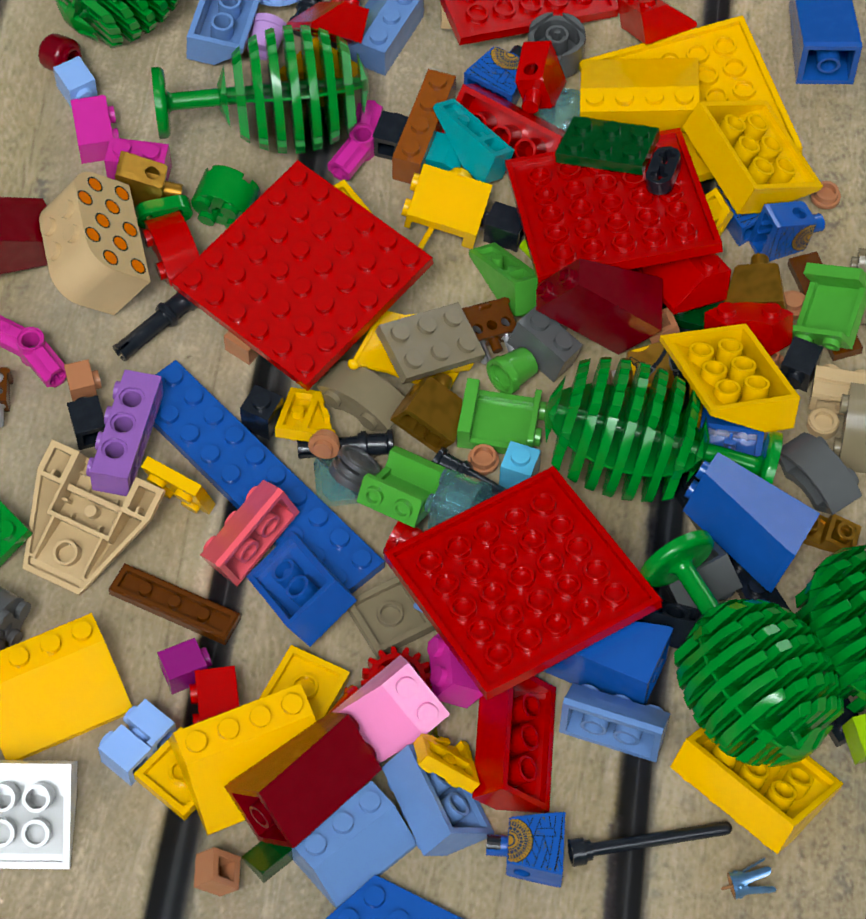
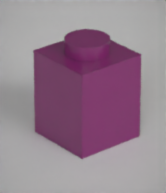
M195 638L157 652L161 671L172 695L188 689L189 684L196 683L195 670L208 669V667L212 666L207 649L205 647L200 649Z

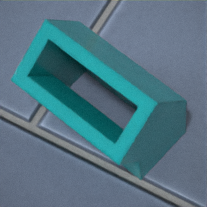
M436 132L426 157V164L450 171L455 167H460L461 162L446 133Z

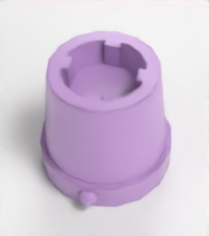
M270 13L256 14L249 36L250 38L255 34L257 35L259 58L266 61L265 30L274 27L278 50L283 40L282 26L287 25L281 18Z

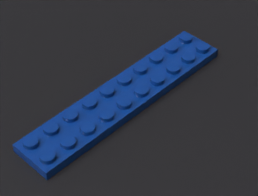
M173 361L156 374L162 376L163 398L153 427L228 501L239 509L246 501L248 492L254 486H258L262 480H265L283 490L300 511L274 542L273 545L275 547L291 531H294L352 594L385 568V561L179 362Z

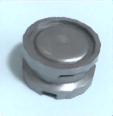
M352 445L342 446L338 452V458L332 461L329 468L331 476L339 484L359 493L363 477L367 473L376 476L380 471V467L373 457Z

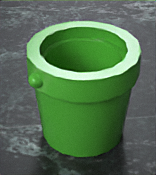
M519 347L502 356L494 357L487 362L486 369L491 383L500 393L513 394L519 390L522 384L538 372V364L528 349Z

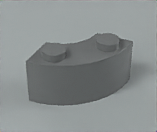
M803 432L782 446L779 463L785 477L802 489L816 511L834 515L862 496L858 487L859 479L856 473L844 465L822 437L818 436L816 438L811 434Z

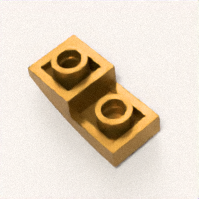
M836 514L831 515L829 518L819 515L803 544L834 553L843 548L856 546L862 526Z

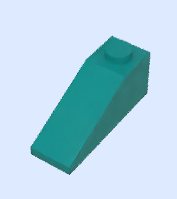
M453 98L436 103L433 110L462 166L478 181L490 183L502 179L506 171L505 160L511 159L515 150L456 99Z

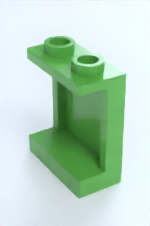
M807 262L803 274L810 280V284L797 324L793 325L792 337L796 336L833 351H839L840 348L852 349L866 308V272L861 268Z
M467 378L457 429V447L473 449L477 445L487 444L492 446L499 454L506 453L510 441L533 448L534 446L540 447L542 428H537L538 420L544 421L547 402L541 401L542 390L536 389L534 398L480 390L479 379Z
M395 445L390 450L386 466L376 476L367 473L363 477L357 502L415 528L445 497L452 470Z

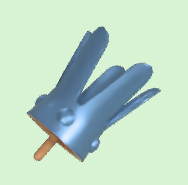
M765 857L741 871L734 870L733 872H728L729 885L721 887V890L730 889L735 900L743 898L748 894L777 891L773 886L747 885L772 872L770 867L746 872L763 862Z

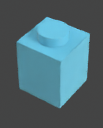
M510 441L500 466L499 485L508 489L538 474L541 450Z

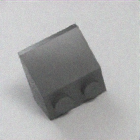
M714 541L711 554L696 569L716 600L722 601L733 596L735 591L743 586L728 554ZM680 580L663 586L673 603L697 608Z

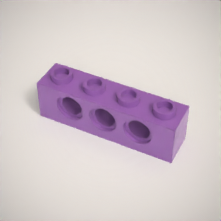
M124 370L121 381H116L113 389V405L108 406L105 411L104 431H99L95 443L96 455L94 458L90 457L87 464L86 475L91 478L92 490L127 496L137 477L163 398L162 376Z

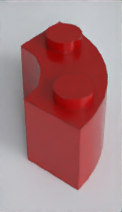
M179 211L144 221L146 229L142 230L147 248L152 247L159 261L155 265L160 280H165L171 287L173 286L172 282L199 256L189 227Z
M723 302L718 307L705 312L704 329L746 323L767 353L772 356L791 344L794 313L781 308L779 304L773 302L766 304L757 302Z

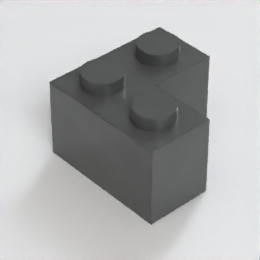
M536 306L517 322L507 342L514 349L519 347L528 349L535 357L538 369L553 382L573 365L583 347L582 343L566 331L568 327L536 311Z

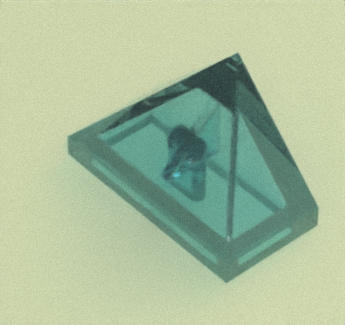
M336 457L332 459L316 458L313 465L317 497L328 507L357 504L359 493L339 484L329 472L330 464Z

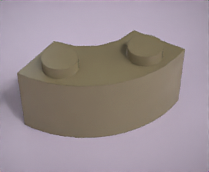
M338 360L316 385L322 392L324 401L334 409L343 410L353 415L370 431L389 430L394 424L390 421L391 416L405 397L388 381L370 369L359 367L356 370H352L347 365L348 361Z
M851 382L848 395L842 394L839 412L844 413L841 437H835L833 452L847 468L852 469L854 472L866 473V384Z

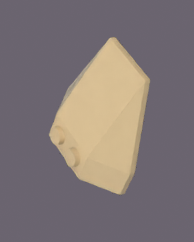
M52 439L37 469L28 528L33 534L26 541L22 569L81 596L152 521L166 490L137 477L127 496L92 490L91 478L86 475L89 458L80 451Z

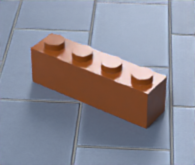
M428 69L392 157L393 180L411 184L414 173H421L423 164H426V157L436 132H442L443 130L433 107L436 103L456 98L455 75Z

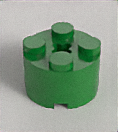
M213 165L211 170L205 169L191 204L199 214L197 219L207 226H213L215 223L225 225L227 229L259 198L261 193L259 186L253 180L250 184L243 180L244 174L236 169L222 165Z

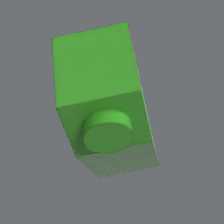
M495 242L469 250L470 258L497 299L509 298L510 302L508 305L513 315L516 317L525 316L536 306L538 282L535 271Z

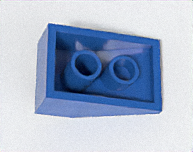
M291 531L246 576L287 628L309 647L357 601L345 585L294 531Z

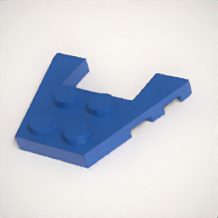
M374 875L326 919L462 918Z

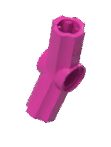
M375 100L367 101L364 114L361 103H358L356 109L357 125L349 132V138L328 163V170L340 181L344 179L350 180L364 161L371 160L374 157V137L372 135L383 111V106L377 104Z
M0 315V347L19 356L22 363L31 367L47 388H56L64 383L66 379L65 364L45 341L42 331L36 327L25 328Z

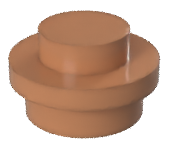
M821 181L822 189L810 195L812 203L821 209L835 208L841 198L837 185L831 181Z
M794 290L784 292L786 309L794 313L793 320H797L805 300V295Z
M321 429L310 437L308 447L315 456L321 459H332L338 455L340 442L336 433L328 429Z
M480 444L469 452L467 461L471 462L473 470L482 475H488L498 468L499 455L492 446Z

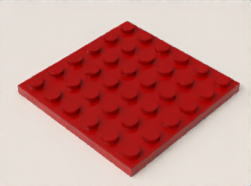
M680 128L659 131L660 138L643 175L556 163V151L505 160L506 172L538 283L579 258L629 270L723 252L722 240ZM665 146L675 147L681 153V169L673 189L663 195L651 194L646 189L645 176L654 152Z
M297 160L172 282V285L177 292L308 391L434 262L433 257Z
M554 466L384 552L387 564L487 701L662 608L660 596Z

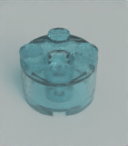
M445 468L440 476L436 493H431L425 503L424 509L426 512H429L428 528L430 529L491 498L493 492L492 485L456 470Z

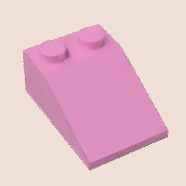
M401 655L332 711L333 713L349 714L357 721L361 736L375 750L377 754L376 760L379 764L404 749L407 745H411L422 733L427 734L450 715L413 667Z

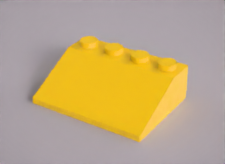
M698 58L582 60L580 117L659 128V131L680 128L682 132H685L683 125L700 101Z
M699 101L683 125V129L691 143L695 146L737 214L761 213L764 204L791 202L820 191L823 187L767 101Z
M746 323L660 335L659 341L695 391V394L710 416L764 433L794 428L800 396Z
M92 613L0 651V749L5 760L26 759L124 717L126 712L132 707Z
M301 683L172 733L169 738L170 745L207 836L245 821V818L224 786L316 722Z
M702 727L685 739L670 766L682 779L689 782L705 795L709 801L716 804L732 817L736 823L743 826L758 838L763 845L770 848L776 854L780 853L803 831L843 786L840 780L809 756L802 761L776 767H769L771 764L752 766L736 760L737 757H731L718 748L720 744L712 743L704 733L706 729Z

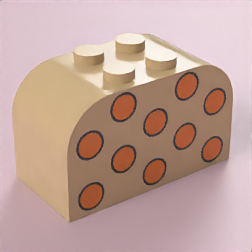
M82 172L40 213V231L42 233L51 280L58 291L71 302L115 315L151 282L128 184L93 172Z

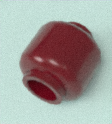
M58 33L45 37L39 46L38 57L40 64L53 72V67L80 56L82 59L80 45L77 41Z

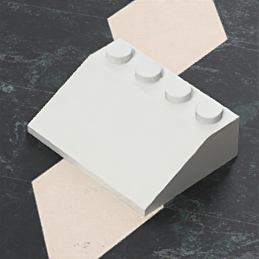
M0 760L1 869L71 868L77 799V761Z

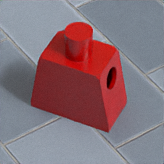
M551 40L524 42L515 81L523 100L522 109L528 113H536L539 109L555 107L566 83L565 75Z

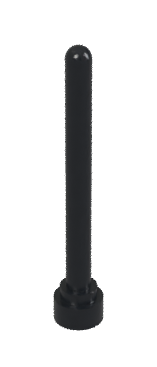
M727 821L593 843L590 840H584L583 837L573 838L567 841L568 855L572 867L587 865L588 861H592L594 856L729 835L732 832V825Z

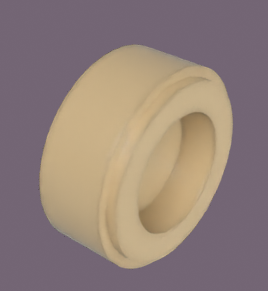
M819 407L810 412L806 426L811 435L816 438L820 436L827 440L835 436L840 421L838 415L833 410Z

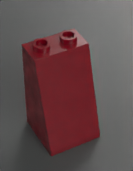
M0 197V274L48 265L39 223L40 213L47 206L43 198Z
M579 258L537 284L536 311L618 355L662 331L663 279L660 277Z
M328 713L224 786L259 841L295 848L382 770L376 760L377 754L375 750L364 741L359 732V724L352 716L343 713Z

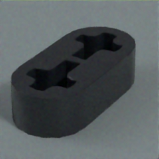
M665 146L654 152L645 176L646 189L651 194L663 195L673 189L681 169V153L677 148Z

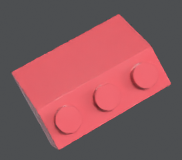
M262 480L258 486H254L248 492L246 501L237 511H233L227 517L225 526L217 535L212 536L206 542L204 551L200 554L211 567L237 587L300 512L283 490L265 480Z

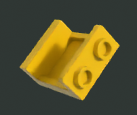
M423 164L421 173H414L410 190L414 191L412 199L406 198L401 215L406 217L404 227L410 229L411 223L415 222L463 237L461 246L473 249L493 185Z

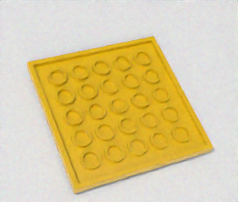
M743 15L691 29L648 45L641 43L584 59L698 58L700 101H767L802 153L803 146ZM581 60V62L579 63L580 73H581V68H582V60ZM682 132L700 182L713 179L714 176L705 165L695 146L691 143L686 132Z

